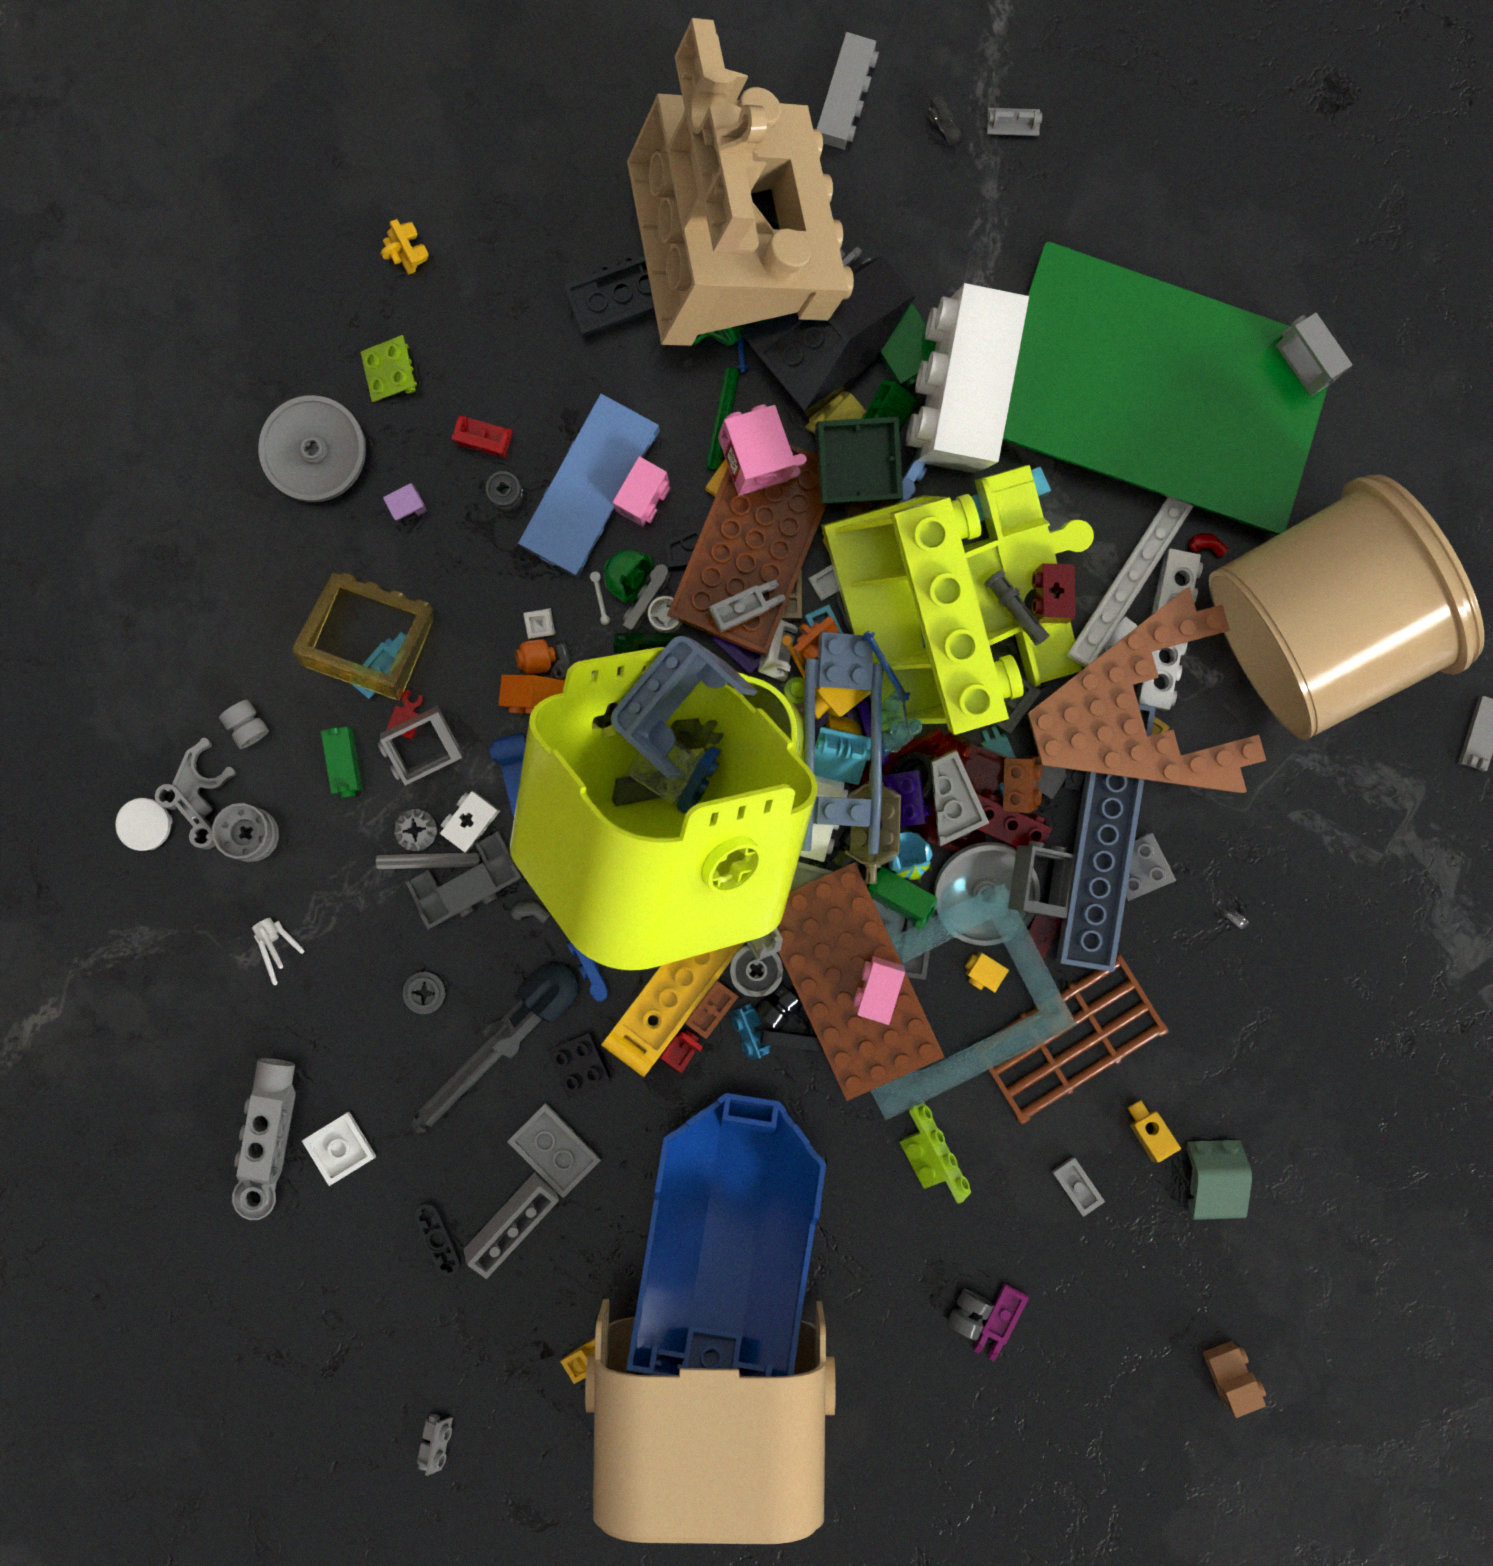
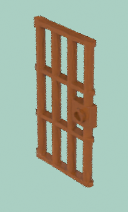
M1119 952L1117 953L1114 971L1121 967L1128 981L1087 1006L1080 992L1110 974V971L1096 969L1076 983H1069L1067 985L1068 988L1060 993L1054 991L1035 1003V1008L1027 1014L1023 1012L1020 1014L1019 1019L978 1044L976 1042L973 1044L978 1055L1015 1112L1017 1121L1022 1125L1030 1120L1029 1117L1065 1094H1072L1074 1092L1073 1089L1114 1063H1121L1122 1058L1157 1036L1162 1037L1169 1032L1168 1027L1161 1021ZM1134 989L1142 1003L1101 1028L1093 1015ZM1073 996L1082 1009L1074 1015L1071 1014L1064 1003ZM1148 1011L1155 1025L1114 1050L1107 1037ZM1040 1017L1049 1029V1031L1041 1036L1038 1035L1032 1025V1022ZM1088 1019L1096 1032L1053 1058L1045 1045ZM1027 1027L1034 1040L992 1066L985 1052ZM1102 1041L1109 1054L1074 1077L1066 1080L1059 1067ZM1040 1049L1048 1062L1006 1088L998 1075ZM1054 1071L1062 1084L1020 1110L1012 1097Z

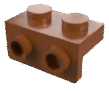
M1029 755L1024 758H1006L1004 760V811L1030 813L1040 806L1042 792L1038 790V781L1042 777L1043 766L1039 763V756Z

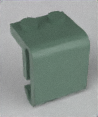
M1241 1141L1187 1142V1153L1193 1167L1190 1192L1191 1195H1194V1199H1189L1188 1202L1191 1219L1246 1218L1252 1184V1171Z

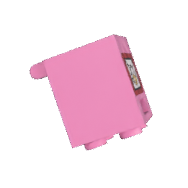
M765 404L754 407L751 412L744 414L734 412L724 419L718 439L738 496L788 482V480L799 476V466L805 464L806 456L804 454L793 456L775 405L768 407Z

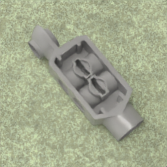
M260 1058L257 1060L252 1094L250 1098H247L244 1106V1114H247L246 1124L242 1125L239 1134L242 1147L241 1151L237 1152L234 1166L238 1167L236 1177L239 1179V1182L232 1193V1204L235 1211L241 1217L248 1220H259L266 1217L273 1210L276 1202L275 1189L283 1168L296 1095L292 1085L295 1063L271 1058ZM251 1191H255L260 1195V1203L254 1202L251 1199Z

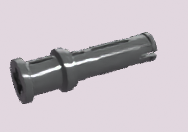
M1000 570L984 583V586L992 590L999 599L998 604L1000 606L1006 607L1034 645L1041 644L1050 636L1049 633H1047L1029 608L1023 603L1019 597V589L1014 588L1005 577V571Z

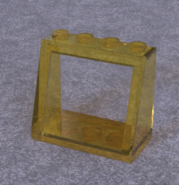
M332 573L298 636L292 653L303 667L400 701L435 617L433 609L430 607L431 605L419 599H416L415 602L408 600L404 594L391 590L390 593L383 591L379 585L372 582H366V584L358 582L354 576L347 573H342L341 575ZM340 587L417 615L388 674L314 648Z

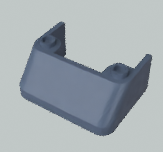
M678 636L670 641L617 705L611 716L613 727L667 779H684L687 775L667 757L675 745L676 738L673 730L665 722L701 680L712 688H722L729 683L742 694L754 696L758 692L724 660L693 639L685 636Z

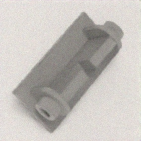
M988 108L987 134L1039 136L1042 113H1040V109Z
M430 1414L429 1418L425 1421L422 1438L429 1440L430 1444L426 1442L421 1443L417 1463L420 1470L426 1471V1476L442 1470L446 1462L445 1452L447 1442L452 1434L451 1424L453 1417L440 1421L439 1415Z

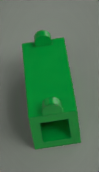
M341 727L321 731L331 794H339L340 798L356 796L355 791L363 790L353 728Z
M881 867L877 873V884H867L872 899L916 923L915 928L918 930L925 927L938 907L936 896L884 867Z

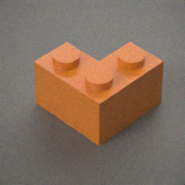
M502 675L498 706L508 707L509 713L524 714L525 711V713L531 714L534 707L542 700L563 693L565 680L536 675Z

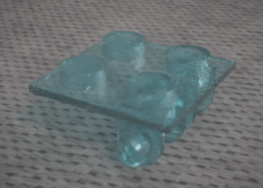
M899 686L882 702V759L891 752L896 753L900 751L902 746L907 745L913 739L914 735H918L922 731V722L920 720L907 718L902 686Z

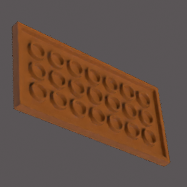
M789 444L793 456L804 454L806 462L803 466H799V476L788 480V482L738 496L729 467L727 468L667 613V616L764 657L768 653L826 505H820L817 455L792 444ZM772 580H777L779 586L762 595L765 601H768L777 595L784 594L785 602L721 633L719 632L708 610L710 606L756 585L761 586Z
M856 862L791 890L782 920L777 926L783 938L779 954L846 1101L945 1058L906 971L889 1025L857 1015V1007L853 1006V1001L857 988H863L865 982L861 977L865 962H871L872 956L901 965L902 963Z

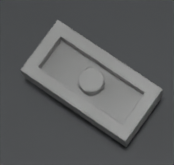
M1074 1156L1052 1170V1173L1083 1217L1105 1202Z

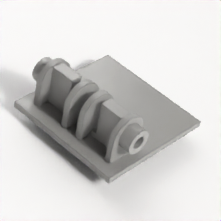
M1153 833L1142 835L1134 842L1126 893L1128 901L1176 881Z

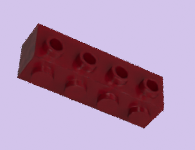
M987 791L985 795L976 792L989 821L988 824L978 828V830L1015 847L1017 845L1028 846L1029 841L1046 844L1053 829L1046 823L1048 819L1036 813L1029 816L1021 812L1004 811L1003 804L999 802L1000 797Z

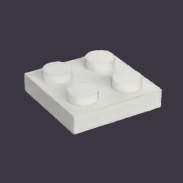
M350 1112L345 1113L302 1140L329 1186L376 1157Z

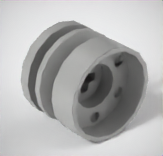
M245 803L232 804L222 809L215 817L212 826V839L217 849L225 856L246 862H256L268 857L275 850L279 840V827L274 817L263 809ZM248 829L253 830L251 832V839L246 838L248 836Z

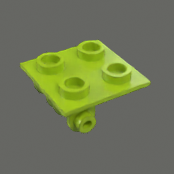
M403 335L361 351L372 402L404 390L405 393L416 391L417 382L414 381L412 374L414 369L410 366L412 360L409 359L407 350L409 347L405 343Z

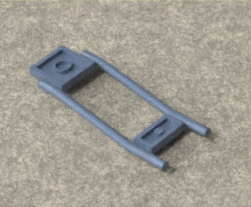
M819 632L817 659H806L804 679V763L815 776V687L871 690V799L816 796L801 851H811L813 824L869 827L867 853L878 854L882 805L883 667L879 663H872L873 650L867 640L863 641L864 635Z

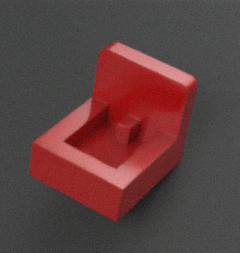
M678 1032L659 1059L676 1072L682 1073L695 1052H701L703 1046L697 1043L699 1038L691 1032Z

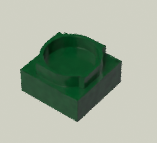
M899 417L818 421L815 424L820 505L903 499Z

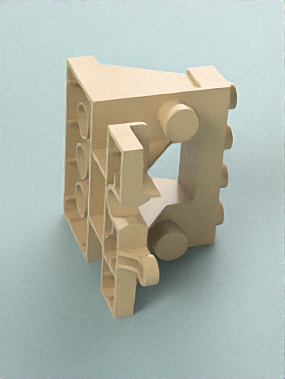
M692 18L674 56L682 95L657 94L627 160L661 345L692 346L699 334L792 313H798V318L801 320H829L841 301L850 297L854 279L851 268L843 266L840 253L843 242V227L839 220L833 219L830 208L833 194L832 178L829 174H823L820 163L823 149L822 133L819 129H813L808 105L779 103L773 93L760 87L748 88L743 92L740 99L737 100L748 76L725 69L714 20ZM772 190L779 230L771 227L753 203L751 193Z

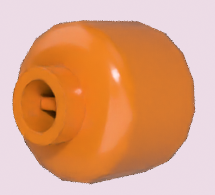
M543 639L522 642L519 649L515 650L517 667L519 670H523L526 675L547 673L550 671L551 663L556 661L553 646L548 647L547 642Z

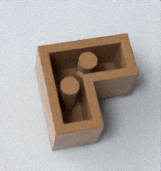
M1229 1341L1203 1352L1221 1401L1235 1418L1266 1407L1263 1400L1266 1392L1261 1381L1256 1380L1252 1372H1248L1245 1364L1249 1363L1242 1347L1238 1348L1233 1341Z

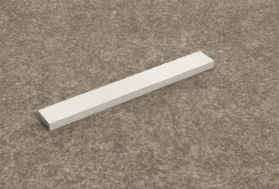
M1169 497L1166 498L1066 656L1083 667H1087L1097 659L1193 508L1192 505Z

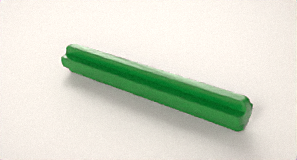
M728 367L725 369L706 467L710 470L717 471L721 466L723 450L718 436L724 419L732 412L739 377V370Z

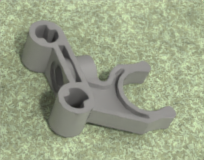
M202 738L195 746L186 751L172 785L163 784L157 788L155 800L161 807L170 810L178 809L193 826L189 833L191 844L207 850L215 846L212 839V825L205 818L213 809L200 795V790L220 789L229 779L236 776V771L231 767H226L223 773L215 778L208 779L200 775L196 765L198 756L202 751L212 746L210 740ZM167 792L175 793V798L172 802L165 801ZM204 830H207L208 834L206 835V838L208 839V841L204 844H201L199 842V840L202 838L200 833Z

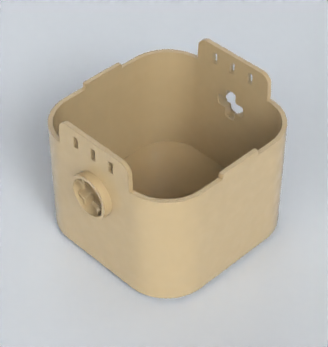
M603 1299L596 1321L595 1354H588L585 1387L586 1413H594L593 1520L595 1524L612 1537L640 1543L781 1544L798 1541L813 1534L824 1522L825 1415H835L834 1356H826V1324L822 1301H816V1325L801 1320L794 1375L756 1377L739 1376V1369L680 1368V1376L634 1375L626 1373L635 1317L609 1323V1299Z

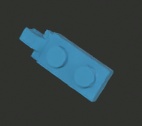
M400 632L394 641L388 638L385 642H382L349 680V683L368 699H371L403 662L408 654L404 649L412 639L405 633Z

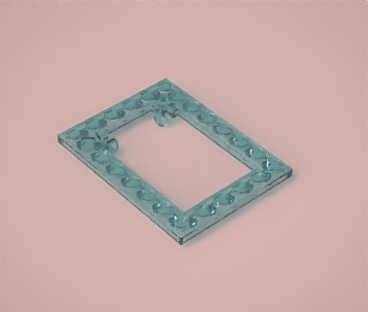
M1003 882L930 918L921 930L916 929L914 926L891 938V941L903 964L992 919L1039 1013L923 1071L918 1069L871 1090L886 1121L1077 1026L1019 912L1008 909L1010 895Z

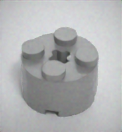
M745 944L732 958L730 976L734 986L744 995L752 997L766 996L779 986L783 976V965L778 953L756 961L748 945ZM760 963L763 965L761 967L763 972L761 975L758 973L750 974L752 971L751 964L758 965Z

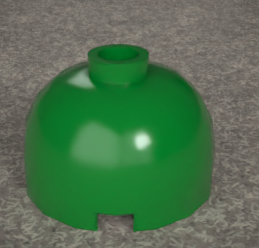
M624 549L610 557L604 565V581L610 594L624 603H627V601L635 602L638 599L637 596L644 585L648 586L650 583L645 580L648 573L654 570L652 558L633 549Z

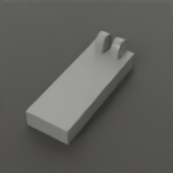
M1479 696L1458 764L1467 765L1480 771H1487L1493 754V699Z

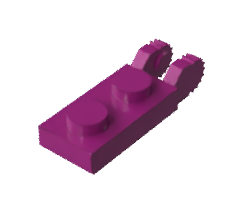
M1006 1283L1003 1284L993 1304L994 1308L989 1318L985 1320L984 1328L974 1344V1352L979 1354L983 1350L988 1337L995 1341L988 1352V1359L995 1361L1003 1345H1006L1029 1299L1027 1294Z

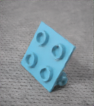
M821 727L815 745V776L859 785L865 763L871 757V737Z

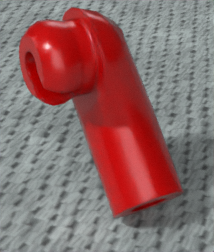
M1211 533L1196 534L1193 536V540L1189 542V547L1193 552L1198 553L1202 548H1209L1219 558L1224 556L1229 550L1219 538Z

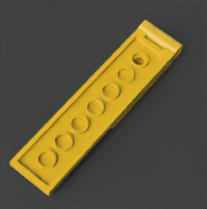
M745 942L661 965L601 1046L644 1078ZM651 1015H655L658 1018V1023L655 1026L648 1023V1018Z

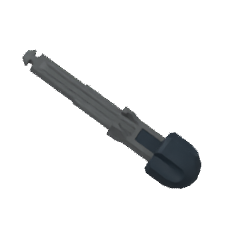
M552 962L543 964L530 974L518 987V995L521 1000L501 1020L489 1024L483 1030L484 1035L488 1039L419 1110V1117H413L412 1127L415 1132H426L425 1127L427 1125L432 1127L502 1055L512 1058L519 1050L520 1041L541 1020L553 1023L571 1005L577 996L578 984L575 975L565 965Z

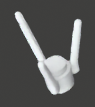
M266 918L254 925L252 930L255 933L254 938L259 945L272 984L277 985L278 982L265 945H267L279 969L283 968V964L272 943L279 938L278 932L299 953L303 954L304 949L283 929L279 921L274 923L271 918Z

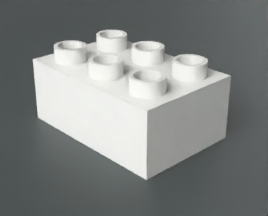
M964 283L950 298L942 296L938 308H931L926 325L925 339L936 342L935 352H931L928 361L922 360L915 386L916 393L926 394L927 396L925 406L921 407L919 414L911 415L906 434V446L917 448L915 461L975 474L999 462L1029 296Z

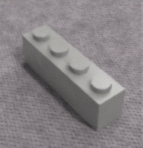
M846 32L817 129L822 133L823 144L845 150L847 141H853L857 127L853 125L855 116L860 118L864 101H861L860 98L862 92H868L872 77L867 75L870 67L875 68L879 52L875 51V40Z
M534 1172L463 1249L466 1264L487 1279L559 1201L556 1191L539 1174Z

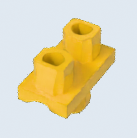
M395 219L389 223L391 228L387 231L388 237L383 239L385 247L382 249L381 255L383 259L392 258L394 264L402 262L409 275L416 271L417 265L427 261L428 252L423 244L414 247L410 245L409 241L417 237V231L413 223L400 224Z

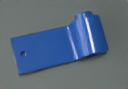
M524 732L493 740V745L489 746L493 762L498 761L501 766L513 817L515 815L526 744Z

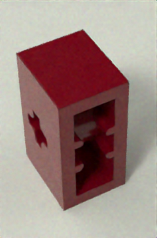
M1043 563L1032 575V587L1036 590V598L1033 599L1032 612L1036 614V619L1039 623L1067 624L1076 618L1075 565Z

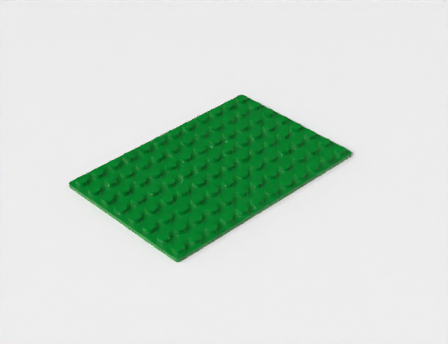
M1046 242L1028 293V306L1003 440L1276 535L1286 531L1328 389L1327 386L1315 395L1310 396L1276 347V344L1283 338L1281 333L1291 326L1067 247Z

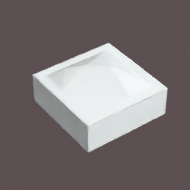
M551 608L523 613L528 639L555 634Z

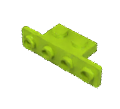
M922 1099L918 1100L909 1108V1113L919 1132L904 1137L900 1144L924 1189L946 1181L958 1204L962 1203L971 1193L969 1182L962 1175L957 1165L956 1157L950 1152L945 1143L942 1131L936 1126L930 1108L925 1105Z

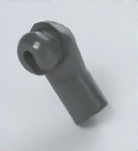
M565 642L553 646L557 659L552 667L551 675L554 679L565 680L567 670L572 666V661Z
M534 900L518 901L513 904L510 910V915L515 920H521L522 917L532 915L542 924L551 916L546 909Z

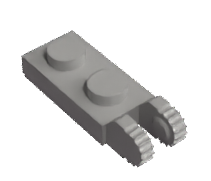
M659 564L654 567L655 569L650 573L651 582L648 586L644 585L637 596L639 600L635 607H630L625 613L623 626L627 631L637 633L648 616L650 604L663 593L671 578V573L666 565Z
M772 580L761 586L756 585L710 606L708 610L719 632L726 631L785 602L784 594L777 595L768 601H765L762 595L776 589L779 586L777 580Z

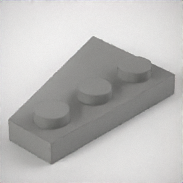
M954 749L931 760L938 843L942 846L988 824L989 821L957 750Z

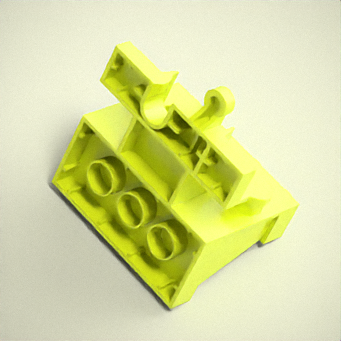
M1024 465L974 480L989 538L963 546L961 539L967 538L971 540L981 535V524L977 508L969 494L958 496L954 501H951L950 497L922 495L821 525L851 634L864 635L863 633L868 630L870 633L874 631L875 635L873 636L904 691L910 693L908 696L909 700L906 702L898 701L897 698L900 696L883 668L882 732L908 724H947L949 731L956 735L1009 719L1004 699L1008 697L1014 699L1023 696L1022 678L1014 657L1007 655L1000 657L999 661L994 662L990 646L1014 634L1027 682L1034 687L1041 686L1043 682L1082 670L1080 664L1066 656L1075 642L1071 622L1067 624L1040 623L1050 636L1044 642L1035 646L1006 607L1000 606L998 604L999 599L992 590L984 586V583L993 574L1004 570L1006 573L1005 577L1014 588L1019 589V597L1024 603L1026 595L1030 590L1034 589L1032 587V575L1043 563L1057 564L1055 554L1063 551L1082 552L1089 548L1094 539L1092 527L1087 522L1077 519L1064 523L1061 529L1049 531L1048 526H1050V523L1043 517L1030 465ZM922 634H923V638H924V641H925L926 648H923ZM873 651L872 663L881 664Z

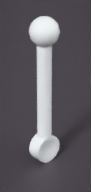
M592 572L590 579L594 582L601 611L600 622L603 625H608L610 617L606 614L599 581L601 576L598 572Z

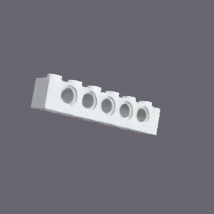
M1171 548L1164 552L1152 614L1189 587L1195 603L1198 589L1195 588L1196 578H1200L1203 569V563L1200 562V554ZM1176 573L1184 576V586H1179L1175 582L1174 577ZM1187 643L1161 649L1169 653L1170 660L1168 663H1163L1160 660L1159 653L1161 650L1152 652L1158 676L1164 679L1165 685L1163 689H1158L1154 685V679L1138 683L1136 689L1138 704L1155 706V710L1168 711L1171 706L1175 705L1177 691H1174L1175 682L1179 681L1182 674V665H1179L1181 655H1184L1186 652Z

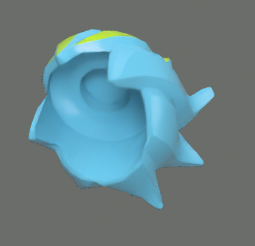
M900 828L899 855L894 860L887 862L889 865L887 869L893 870L896 875L902 878L918 880L920 883L923 873L927 870L932 871L930 860L933 854L931 846L927 843L929 838L919 833L903 831Z

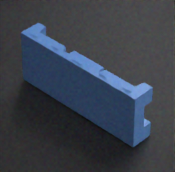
M600 394L518 544L520 547L539 556L545 562L553 566L556 565L570 575L579 578L591 551L603 533L604 526L614 509L612 502L638 457L643 458L649 446L655 441L660 432L659 425Z

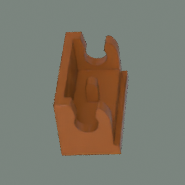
M717 980L685 1024L707 1039L738 998L737 993L725 986L720 980Z

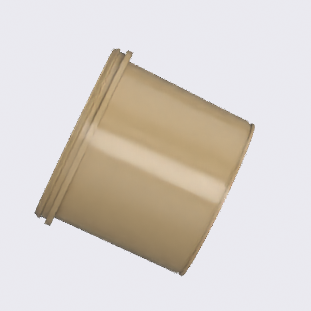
M1367 475L1351 480L1344 486L1340 500L1213 571L1209 576V591L1213 607L1223 604L1230 631L1224 632V635L1244 673L1277 720L1289 732L1302 740H1307L1439 671L1451 675L1463 672L1469 668L1471 663L1477 660L1484 647V626L1478 601L1454 549L1421 503L1403 486L1384 475Z

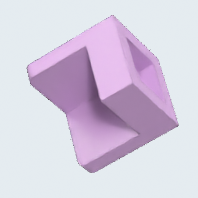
M412 483L383 497L396 521L414 512L419 516L428 511Z

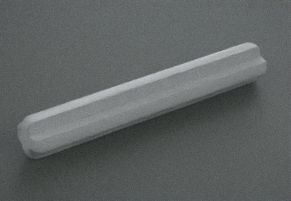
M480 853L376 856L377 869L476 867L481 864Z

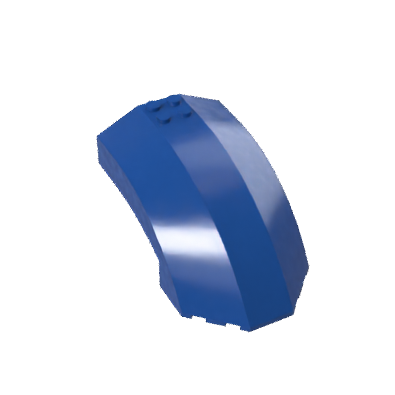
M725 1093L716 1102L686 1121L684 1125L663 1138L626 1373L634 1375L680 1376V1368L739 1369V1376L777 1377L794 1375L815 1225L819 1220L826 1163L816 1153L809 1140L798 1125L793 1122L779 1101Z

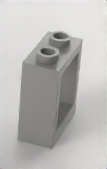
M1317 312L1308 318L1302 315L1292 322L1291 327L1281 333L1283 338L1276 344V347L1310 396L1315 395L1332 384L1352 366V363Z
M438 705L380 733L381 742L378 743L379 749L384 757L389 756L393 763L390 766L393 775L397 780L401 779L404 785L462 758V750ZM431 721L446 752L407 769L391 739Z

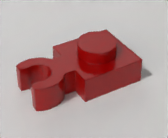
M406 690L403 694L404 706L403 708L395 706L386 730L419 715L415 711L423 705L424 696L419 695L418 700L415 703H411L409 699L411 691ZM417 727L401 734V736L413 740Z

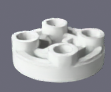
M149 798L133 799L119 810L115 823L116 832L120 840L131 849L139 851L153 850L167 839L171 829L172 817L166 808L157 804L156 800Z

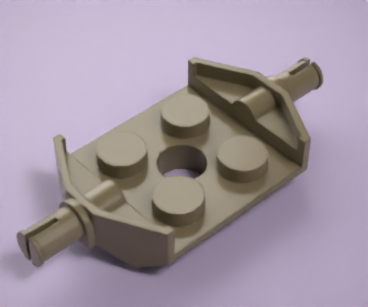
M869 765L868 784H864L847 794V798L871 799V765ZM883 782L882 827L880 829L878 854L867 853L869 827L851 826L850 851H845V854L865 865V884H877V868H881V865L894 860L899 855L901 795L883 785Z

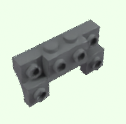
M499 831L475 844L484 863L479 864L439 887L431 870H427L412 880L405 882L427 929H431L457 914L460 918L474 911L473 905L479 902L485 905L498 898L495 893L523 878Z

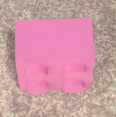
M639 456L612 502L616 512L644 527L646 522L651 523L657 513L656 504L659 499L664 500L671 488L668 486L667 472Z
M872 956L871 962H865L861 975L862 980L865 982L863 988H857L853 1001V1006L857 1007L858 1016L889 1025L905 975L904 965Z

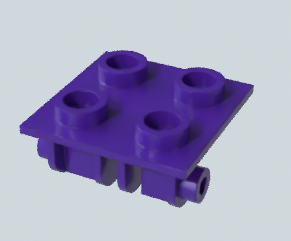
M920 770L882 775L883 785L901 795L900 827L926 824L925 819L932 814V809L930 805L923 803Z

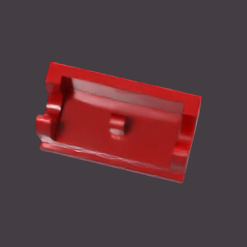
M459 415L451 439L455 445L506 458L513 430Z

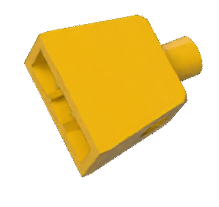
M815 687V719L818 720L825 712L837 717L843 716L870 695L871 690Z
M1142 1100L1128 1107V1110L1135 1119V1122L1130 1124L1152 1162L1159 1163L1181 1150V1147L1157 1111L1149 1113ZM1148 1123L1153 1125V1132L1151 1134H1148L1145 1129Z

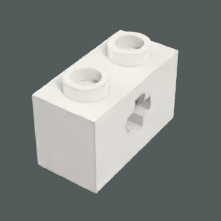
M471 791L470 794L465 793L457 803L459 809L454 815L449 814L441 824L443 830L440 834L465 853L470 852L501 811L474 791ZM472 814L471 820L474 822L473 825L465 827L464 815L470 816Z

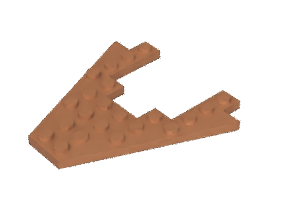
M1190 587L1184 589L1028 712L1027 715L1041 765L1235 793L1247 792L1240 767L1266 761L1259 735L1180 755L1174 730L1147 737L1133 687L1134 684L1159 678L1152 652L1230 631L1223 604L1196 611Z

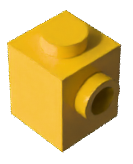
M978 952L977 955L972 954L965 964V968H967L965 974L971 977L968 982L980 990L985 986L991 991L996 992L1009 971L981 952Z

